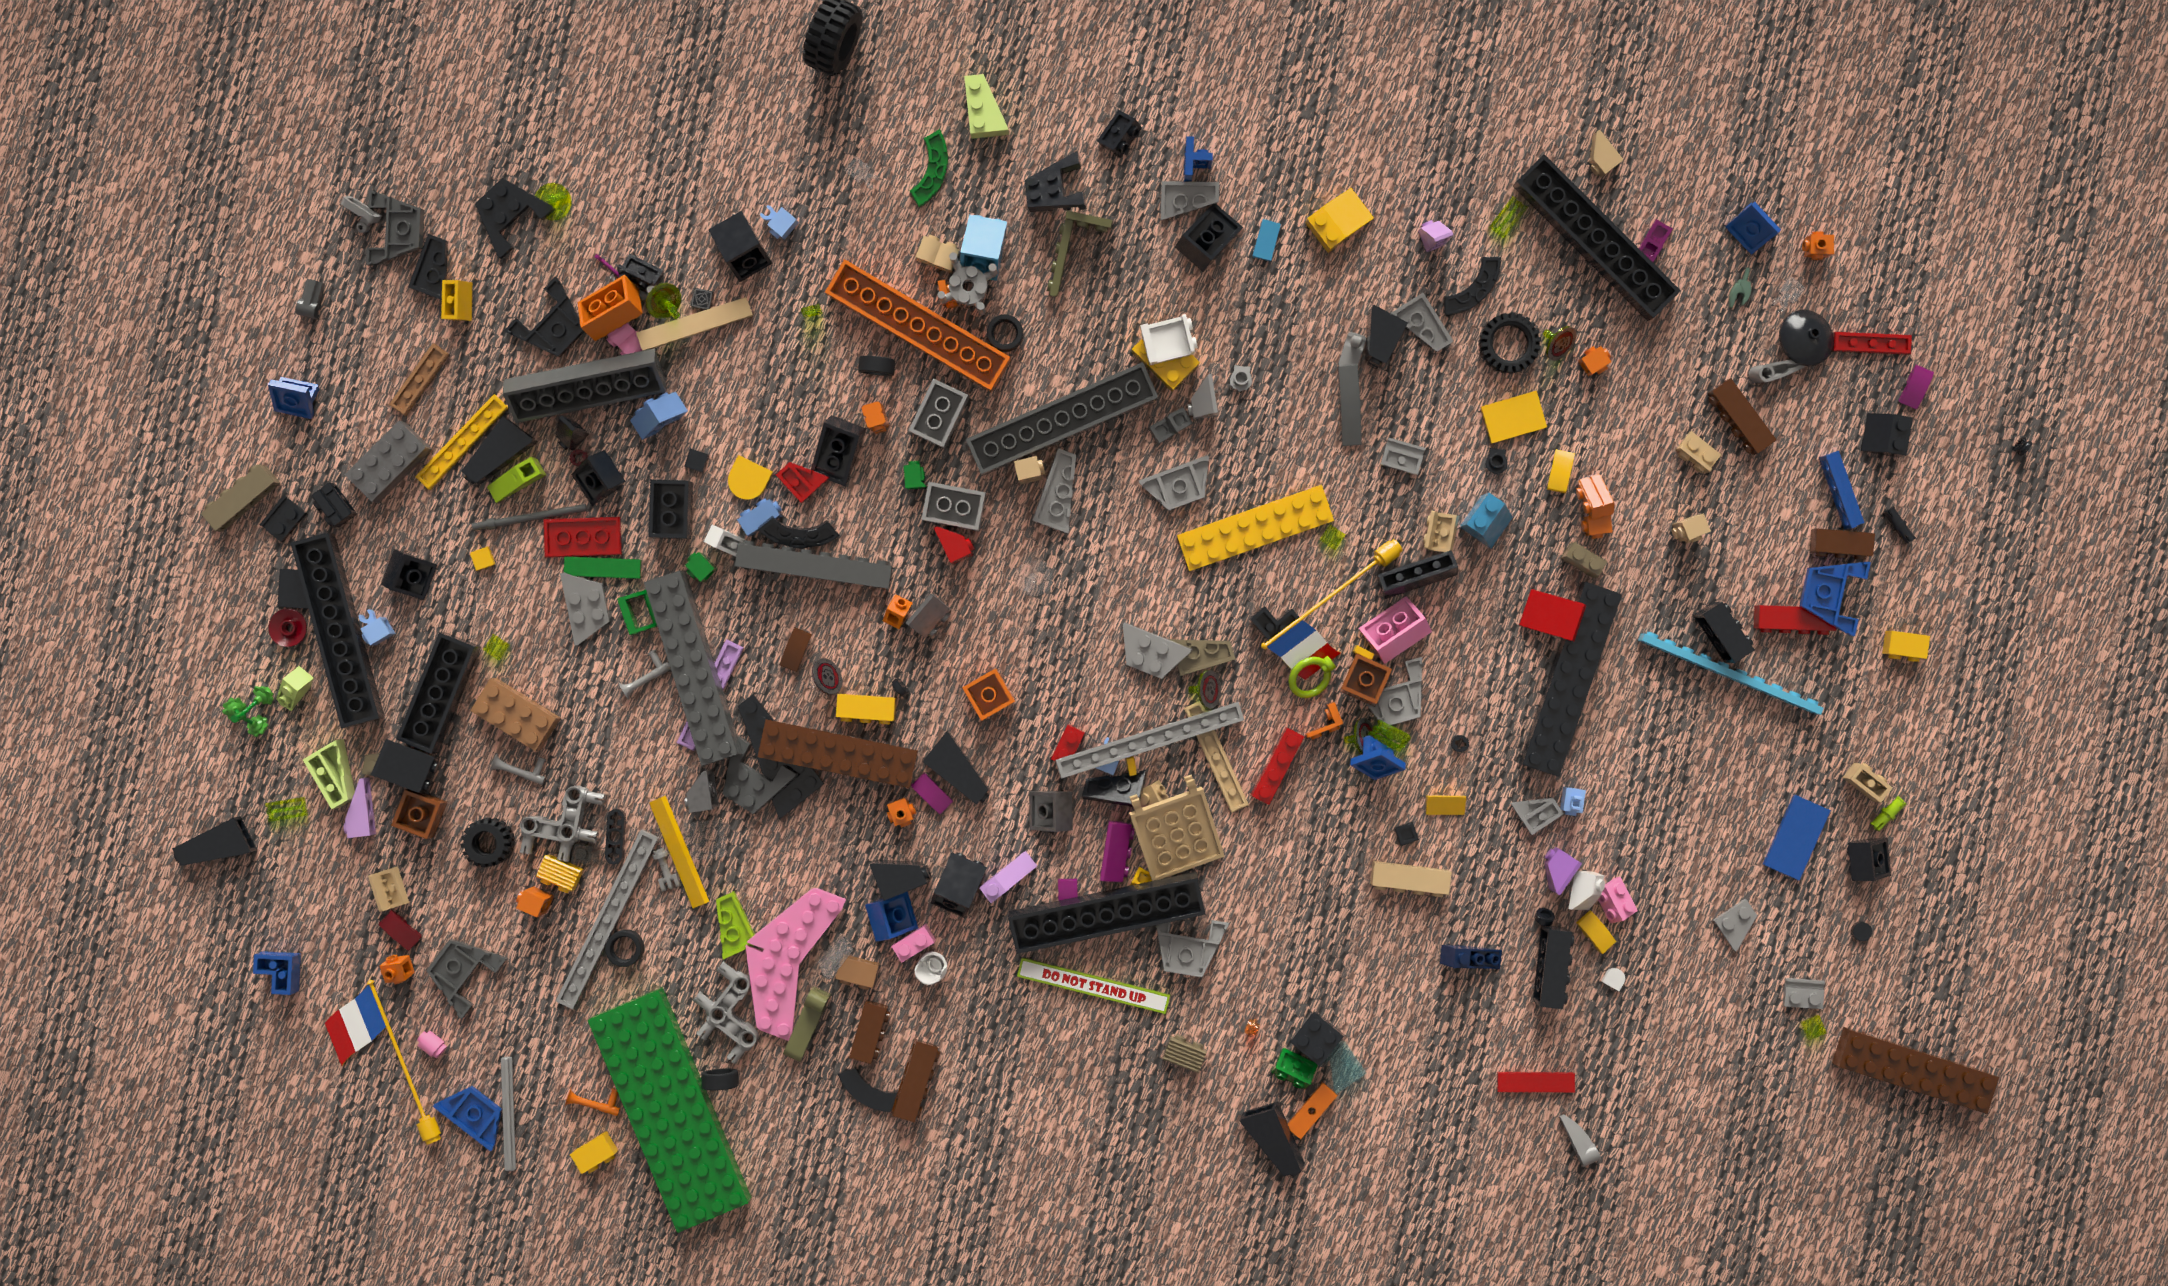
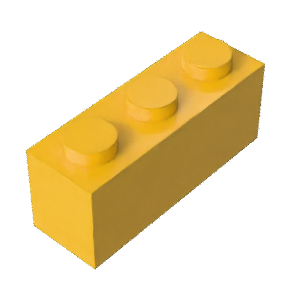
M837 694L836 717H841L840 721L852 722V718L860 719L861 723H871V720H879V724H890V721H895L897 698Z

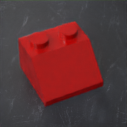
M938 526L934 528L951 564L974 555L972 550H975L971 539H966L963 535Z

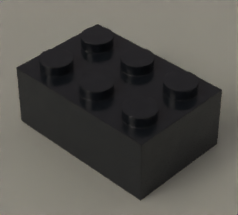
M650 479L648 537L691 539L693 482L689 480Z
M1711 602L1693 614V616L1724 663H1736L1755 651L1752 646L1754 645L1753 641L1748 635L1745 636L1741 630L1743 629L1741 623L1737 619L1734 620L1730 614L1732 610L1728 604Z

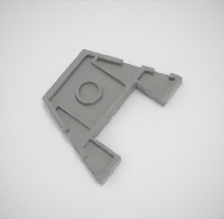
M1422 657L1404 662L1410 681L1384 688L1375 707L1366 703L1382 728L1421 717Z
M1211 920L1208 940L1169 934L1171 922L1156 925L1163 970L1165 972L1203 977L1229 923Z

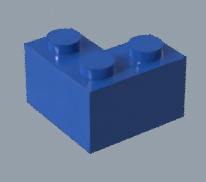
M262 951L254 954L253 974L272 975L271 994L292 995L299 992L301 953Z

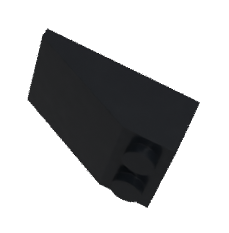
M1215 203L1181 236L1175 248L1204 272L1243 227Z
M831 415L824 421L811 470L828 476L829 481L846 486L862 447L866 428Z

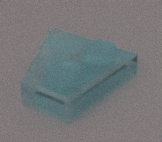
M1344 1041L1330 1059L1333 1088L1336 1094L1366 1074V1071Z

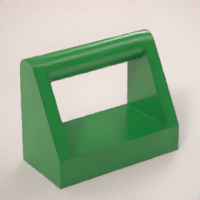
M646 590L617 598L629 635H635L658 627ZM644 596L653 624L639 628L629 600Z

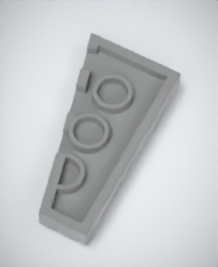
M1057 448L1032 519L1034 522L1068 534L1076 454Z

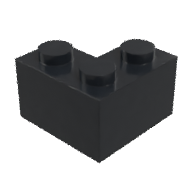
M1264 606L1250 617L1249 620L1263 637L1269 641L1297 620L1299 616L1293 609H1289L1276 620Z

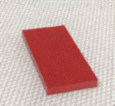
M621 517L543 519L545 558L622 555Z

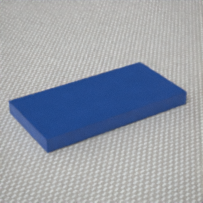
M1793 795L1763 865L1800 881L1831 810Z

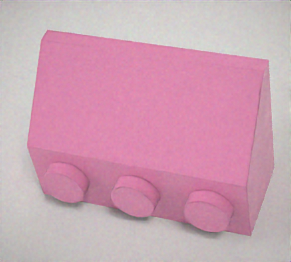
M1407 596L1359 628L1384 664L1432 632L1426 618Z

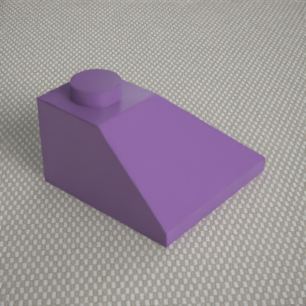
M1555 847L1546 853L1544 865L1549 890L1561 895L1582 863Z

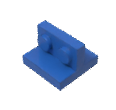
M1186 136L1184 182H1192L1193 168L1211 169L1213 153H1209V150L1205 149L1194 152V136Z
M1755 201L1747 205L1738 216L1725 226L1751 255L1781 230Z
M281 377L279 381L270 380L268 388L275 412L308 419L313 418L314 409L312 403L319 392L317 384Z
M1370 735L1363 737V755L1351 758L1352 767L1374 780L1406 769V763L1394 756L1393 749Z

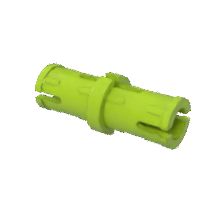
M1897 796L1886 808L1883 807L1881 809L1882 812L1870 822L1871 826L1873 825V828L1880 832L1890 820L1893 821L1896 818L1895 815L1907 805L1906 802Z

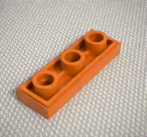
M1322 1082L1288 1122L1290 1131L1302 1139L1338 1096L1337 1093ZM1313 1107L1315 1108V1111L1313 1113H1309L1308 1109Z

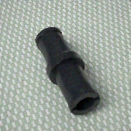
M1894 506L1883 512L1892 524L1893 531L1899 534L1905 545L1916 539L1906 525L1907 521L1901 518Z

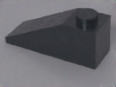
M561 415L556 430V437L560 440L558 444L565 450L568 448L575 450L589 433L576 421Z

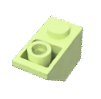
M298 666L282 679L276 700H278L281 706L292 711L311 688L314 678Z

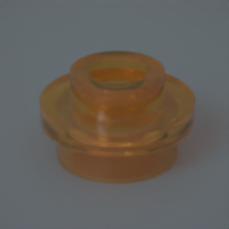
M1249 1019L1244 1033L1248 1034L1250 1038L1253 1035H1257L1260 1024H1257L1258 1019Z

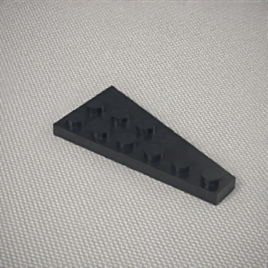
M752 694L738 705L762 774L773 781L782 765L798 773V776L790 781L772 799L780 820L825 783L813 768L758 757L765 720H775L757 697Z

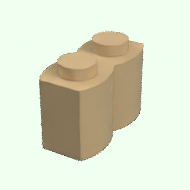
M933 235L923 236L915 257L916 260L952 274L954 267L951 264L949 255L954 252L957 254V257L959 256L960 250L957 249V245L951 242L941 243L939 242L940 239Z

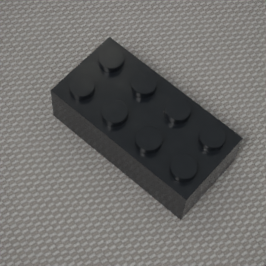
M1541 925L1533 1001L1540 1007L1563 1009L1564 1004H1567L1568 995L1565 993L1566 985H1569L1570 982L1568 966L1572 964L1570 948L1574 945V935L1565 927Z

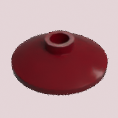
M282 609L271 617L268 631L275 643L284 647H292L299 644L305 638L307 623L300 612L294 609ZM289 624L293 626L292 631H288L287 629Z

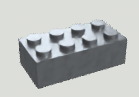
M399 420L344 475L371 502L380 503L433 449L406 422Z

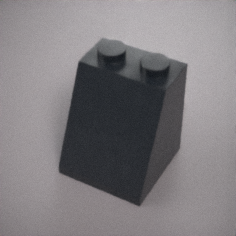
M742 210L709 229L726 264L739 282L773 264Z
M1373 305L1367 313L1365 360L1368 361L1367 365L1370 367L1382 369L1388 362L1408 322L1376 305Z
M386 739L371 775L425 795V792H428L432 785L431 778L433 773L435 774L438 771L440 765L438 763L439 758Z
M952 852L935 888L930 904L965 918L987 867L980 861H971L961 853L955 854Z
M875 860L870 864L884 901L927 884L931 876L929 866H924L923 862Z

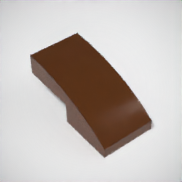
M794 627L779 665L797 672L809 646L812 634Z

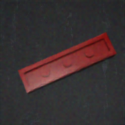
M1833 332L1834 346L1832 352L1911 355L1912 335Z
M1497 1072V1092L1575 1093V1073Z

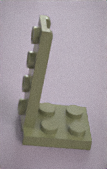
M1067 210L1065 223L1061 222L1059 234H1062L1061 242H1057L1055 253L1058 254L1057 261H1053L1052 264L1053 280H1049L1047 288L1050 296L1057 297L1059 295L1074 222L1077 227L1088 229L1089 226H1093L1096 231L1107 233V230H1112L1113 220Z

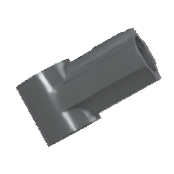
M312 279L306 280L302 298L296 303L295 312L297 315L314 320L319 318L318 311L321 310L320 300L324 283Z

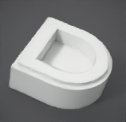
M1611 968L1607 970L1601 981L1620 991L1625 982V975L1618 968Z

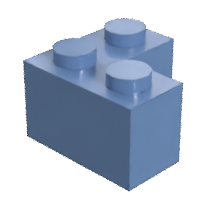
M666 392L656 400L651 398L643 403L644 407L634 412L635 416L630 421L643 440L657 434L665 425L679 420L688 410L676 392L671 394Z

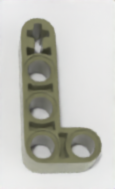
M814 986L812 987L783 1055L801 1062L827 1005V1001L831 996L830 993Z

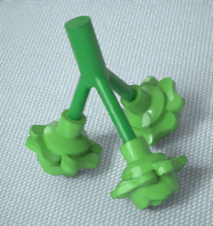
M265 686L254 687L253 693L256 697L248 707L240 698L235 700L234 698H229L228 702L223 704L225 709L222 710V713L227 715L228 719L233 723L240 720L247 722L248 734H252L254 737L264 734L268 727V723H266L268 719L261 715L249 719L246 717V713L260 703L264 705L272 704L274 700L272 697L273 693L270 688Z

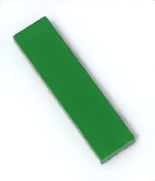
M564 557V572L569 575L641 579V559Z

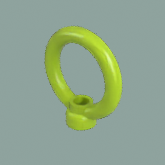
M1328 656L1323 659L1320 657H1308L1301 660L1290 672L1288 680L1290 690L1300 698H1312L1319 695L1328 686L1331 680V671L1336 669L1335 664ZM1308 665H1319L1324 671L1321 683L1312 690L1304 691L1299 689L1296 684L1299 672Z

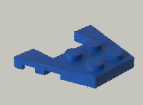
M1871 562L1807 568L1799 606L1847 635L1855 636L1859 619L1839 615L1847 576L1864 580L1868 579Z

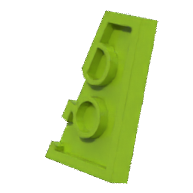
M735 891L716 899L723 950L722 957L724 960L745 950L746 944L754 946L747 943V941L755 933Z

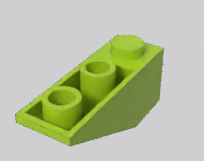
M530 457L508 470L489 484L487 488L495 502L498 503L545 477L546 473L538 459Z

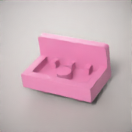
M1616 877L1605 884V888L1598 901L1610 923L1624 921L1638 911L1621 877Z

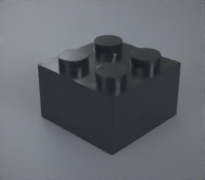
M1313 1012L1290 1043L1318 1066L1325 1067L1347 1036L1319 1013Z

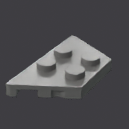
M1206 455L1139 480V484L1168 511L1205 497L1209 456Z
M563 572L560 573L574 645L576 646L610 621L603 583L590 581L586 578L576 577Z
M1123 623L1126 665L1163 679L1193 650L1131 624Z

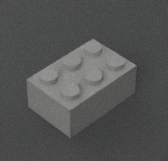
M933 378L909 428V432L945 449L970 397Z
M928 482L921 520L980 532L987 494L986 492Z

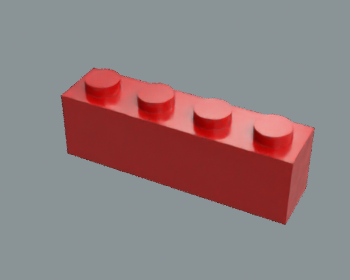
M1754 605L1753 628L1759 629L1760 633H1771L1772 629H1779V633L1791 634V630H1798V634H1810V631H1817V635H1829L1830 631H1836V627L1802 607Z
M1285 727L1251 793L1252 797L1270 805L1304 738L1303 735Z

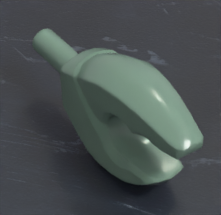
M1746 267L1743 279H1739L1732 287L1729 294V308L1734 306L1738 293L1742 295L1741 306L1745 305L1749 300L1752 287L1751 282L1747 280L1751 268Z

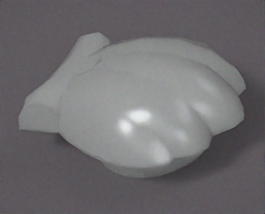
M1234 365V372L1230 378V385L1233 389L1241 392L1251 387V367Z

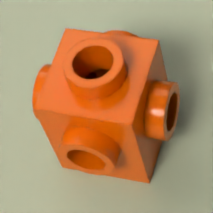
M1822 231L1812 232L1802 243V251L1805 252L1804 257H1811V260H1823V258L1833 255L1834 235H1824Z
M907 797L887 804L889 809L887 815L890 823L894 822L895 826L900 825L901 828L912 824L911 820L915 818L916 810L913 803L909 804ZM899 810L904 812V816L899 814Z
M391 955L380 965L381 975L385 983L393 982L394 984H399L415 973L409 955Z

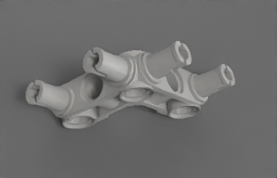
M580 785L572 786L565 792L562 802L564 806L562 818L559 821L550 820L544 816L524 818L520 823L521 835L523 836L520 853L532 854L534 838H546L559 841L560 849L557 860L568 862L572 845L575 842L582 840L596 844L598 839L596 836H598L599 832L582 829L581 827L586 803L603 806L605 800L600 799H605L606 794L591 792L588 788ZM574 789L580 794L578 799H574L572 796ZM529 820H532L535 824L533 830L528 827ZM566 827L572 830L571 837L565 834Z
M723 961L716 971L727 978L730 984L718 1000L713 1002L701 991L693 999V1002L702 1007L707 1015L706 1022L696 1034L700 1037L706 1031L701 1038L707 1040L715 1028H719L736 1042L735 1047L727 1055V1058L731 1060L736 1055L731 1062L737 1064L745 1051L751 1050L758 1041L759 1034L748 1021L744 1022L734 1011L735 1005L747 995L751 988L750 976L741 971H735ZM739 979H743L746 981V988H742L739 986ZM716 1009L723 1012V1018L716 1017ZM746 1033L752 1034L754 1038L752 1042L745 1039Z

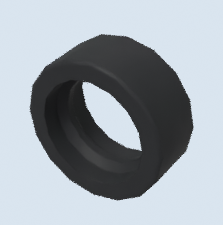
M1001 314L989 322L987 338L990 345L1001 352H1010L1021 344L1023 328L1014 316ZM1008 322L1015 327L1016 337L1012 343L1001 344L995 340L994 330L998 324Z
M880 356L859 357L858 372L870 375L894 376V359Z
M623 929L614 933L608 938L605 947L607 958L618 967H628L635 964L644 952L642 937L637 932L629 929ZM621 937L632 939L636 945L635 954L629 959H621L614 952V944Z
M723 1068L702 1072V1089L716 1091L738 1087V1070Z

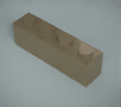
M261 464L254 465L249 469V473L245 477H240L234 482L233 487L220 493V498L205 506V510L201 515L215 531L223 532L280 484L279 480L267 466Z

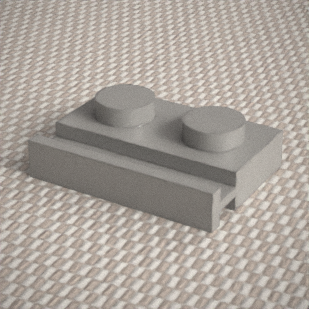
M1388 438L1380 465L1418 475L1426 448Z
M1796 978L1784 979L1783 1006L1823 1009L1825 981Z

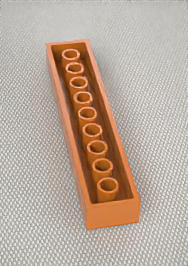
M845 259L825 291L828 297L991 393L1011 362L1010 356Z

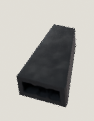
M502 416L461 472L466 475L464 478L470 483L482 484L533 447L538 441L511 420Z
M946 731L922 762L976 805L979 801L983 804L990 795L987 793L989 787L952 734Z
M241 816L172 848L175 860L182 866L248 854L257 851V848Z
M1279 1102L1243 1112L1240 1118L1241 1124L1283 1176H1296L1300 1174L1305 1162L1289 1129Z

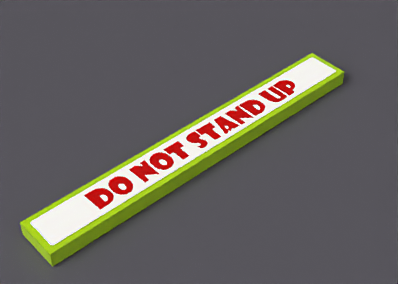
M1024 957L1021 958L1017 977L1166 1014L1170 994Z

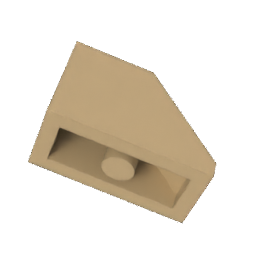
M1598 130L1592 137L1589 163L1591 164L1592 172L1602 178L1620 164L1623 158L1601 130Z

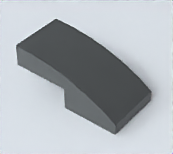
M1182 407L1150 426L1148 430L1158 445L1193 423Z

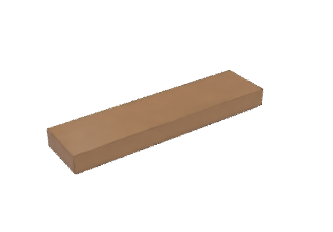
M432 343L389 405L406 416L450 354L435 343Z

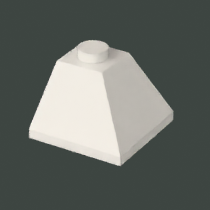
M1577 871L1573 879L1568 909L1590 910L1602 895V891L1605 888V876L1591 871Z

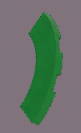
M940 129L924 138L928 149V168L918 185L910 190L919 208L935 196L946 175L948 151Z

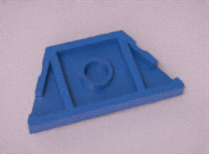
M470 1086L433 1105L436 1110L490 1152L495 1148L502 1108L475 1087Z

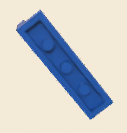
M1839 451L1818 457L1844 530L1863 524L1864 520Z

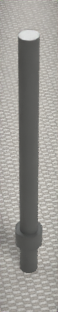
M586 504L500 519L489 518L483 522L472 523L473 531L487 528L488 530H493L499 526L585 512L587 507Z

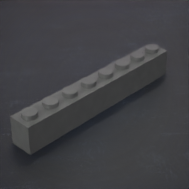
M743 540V544L738 543L736 567L889 589L892 566L888 565V561L877 560L876 564L869 563L870 559L858 557V561L850 560L851 556L839 554V558L831 557V553L820 552V555L812 554V550L807 549L794 552L792 547L782 546L781 549H774L772 544L762 543V547L754 546L755 542Z

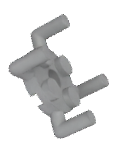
M951 253L949 257L955 272L949 279L950 292L947 294L943 291L938 292L939 302L945 304L954 299L959 304L966 306L975 305L978 313L984 315L986 309L981 301L987 293V281L998 274L996 265L990 264L989 271L983 274L974 266L962 267L958 261L957 254ZM966 282H972L974 287L972 290L966 291L963 289V285Z

